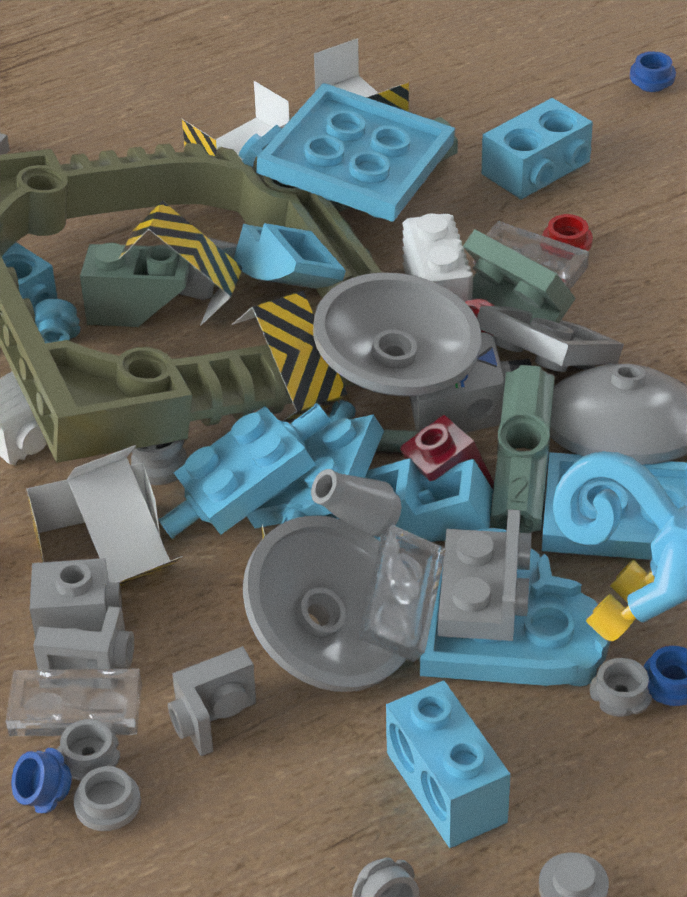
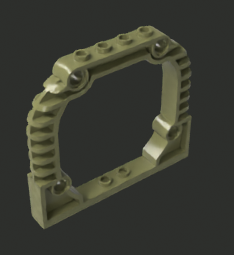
M186 143L184 152H175L170 144H158L153 154H146L142 147H133L128 149L127 157L118 158L113 150L100 152L99 160L89 161L88 157L82 153L72 155L70 164L60 165L52 149L0 155V347L56 463L118 452L136 445L134 448L136 449L188 439L190 421L201 420L206 426L219 424L221 417L224 415L232 414L236 420H239L241 417L253 413V410L261 409L264 406L272 414H277L283 411L284 405L292 404L293 402L268 344L194 357L171 359L166 353L150 347L132 348L118 356L93 350L69 340L45 343L35 324V314L30 299H23L19 292V283L15 269L7 267L2 259L4 253L15 242L27 234L36 236L57 234L64 229L66 219L155 207L162 200L168 205L203 204L238 212L247 225L263 227L264 223L312 231L346 270L342 281L328 287L315 288L323 298L332 288L348 279L366 274L382 273L374 262L370 251L363 247L352 232L349 222L342 218L332 204V201L256 173L257 157H255L253 167L244 164L233 149L218 147L216 155L213 156L208 155L200 144ZM340 375L345 387L356 385Z

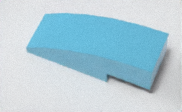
M264 223L263 227L243 224L233 258L243 267L242 272L252 278L314 289L328 287L342 281L346 272L343 266L312 231Z
M411 458L367 471L365 478L389 483L394 493L401 500L399 520L389 532L392 544L444 541L446 539V529L472 530L490 527L493 489L474 459L458 463L435 481L426 479L418 471ZM334 514L325 515L327 517L337 518Z

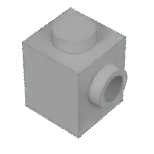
M106 558L32 563L30 614L35 638L39 626L64 629L78 628L86 631L101 632L108 607H122L120 582L109 583Z

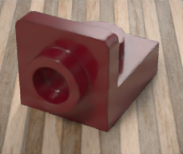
M445 415L423 428L400 447L405 459L411 458L418 471L429 481H435L460 462L474 459L491 488L494 489V481L475 442Z

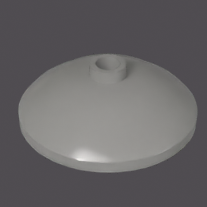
M401 273L366 274L348 279L336 285L319 302L313 324V336L316 347L332 369L362 388L392 396L424 395L456 384L474 367L479 356L482 341L480 325L475 314L459 296L433 281Z
M608 364L577 372L554 386L550 437L562 447L581 456L602 451L618 452L634 458L642 465L678 459L687 455V385L658 370L634 364Z
M298 517L288 520L271 530L256 546L248 560L243 579V598L249 623L255 636L270 657L294 677L325 690L337 692L359 691L373 687L387 679L408 657L415 641L418 625L414 592L406 573L397 559L393 558V554L371 534L333 517ZM309 614L313 615L318 620L319 625L311 619Z

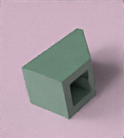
M117 243L89 244L80 274L87 325L139 327L186 288L191 264L168 245H133L119 259L125 245Z

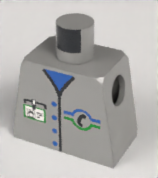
M481 332L482 341L478 359L472 370L462 380L437 392L409 396L416 431H421L443 415L447 416L464 433L498 426L501 423L506 372L514 371L520 365L532 366L530 359L500 361L494 337L488 333Z

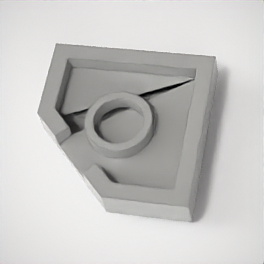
M480 307L477 317L480 329L494 335L495 345L515 352H522L525 349L537 354L535 362L543 367L565 372L568 366L587 370L595 368V365L618 364L624 344L584 326L563 320L557 323L543 318H532L533 314L531 312L514 307Z

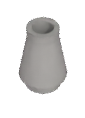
M325 469L317 475L312 484L311 496L315 503L324 506L337 518L372 536L381 537L388 534L399 520L401 500L394 493L392 486L385 481L346 475L332 469Z

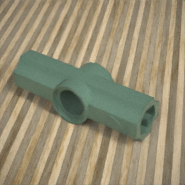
M520 365L518 369L506 372L501 423L498 429L497 462L490 523L492 527L507 530L508 509L520 510L519 533H531L540 531L542 528L555 379L553 375L544 372L540 366ZM526 448L530 449V451H518L515 449Z

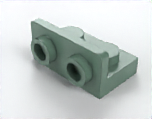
M474 229L463 245L476 261L473 267L477 273L473 277L472 300L484 299L495 306L514 307L529 311L533 314L532 318H543L560 323V320H562L576 299L557 273Z

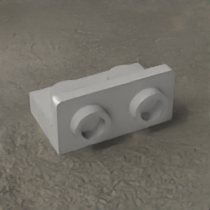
M508 509L507 532L446 529L438 636L513 641L515 616H527L529 579L517 578V569L530 570L531 533H519L520 510Z

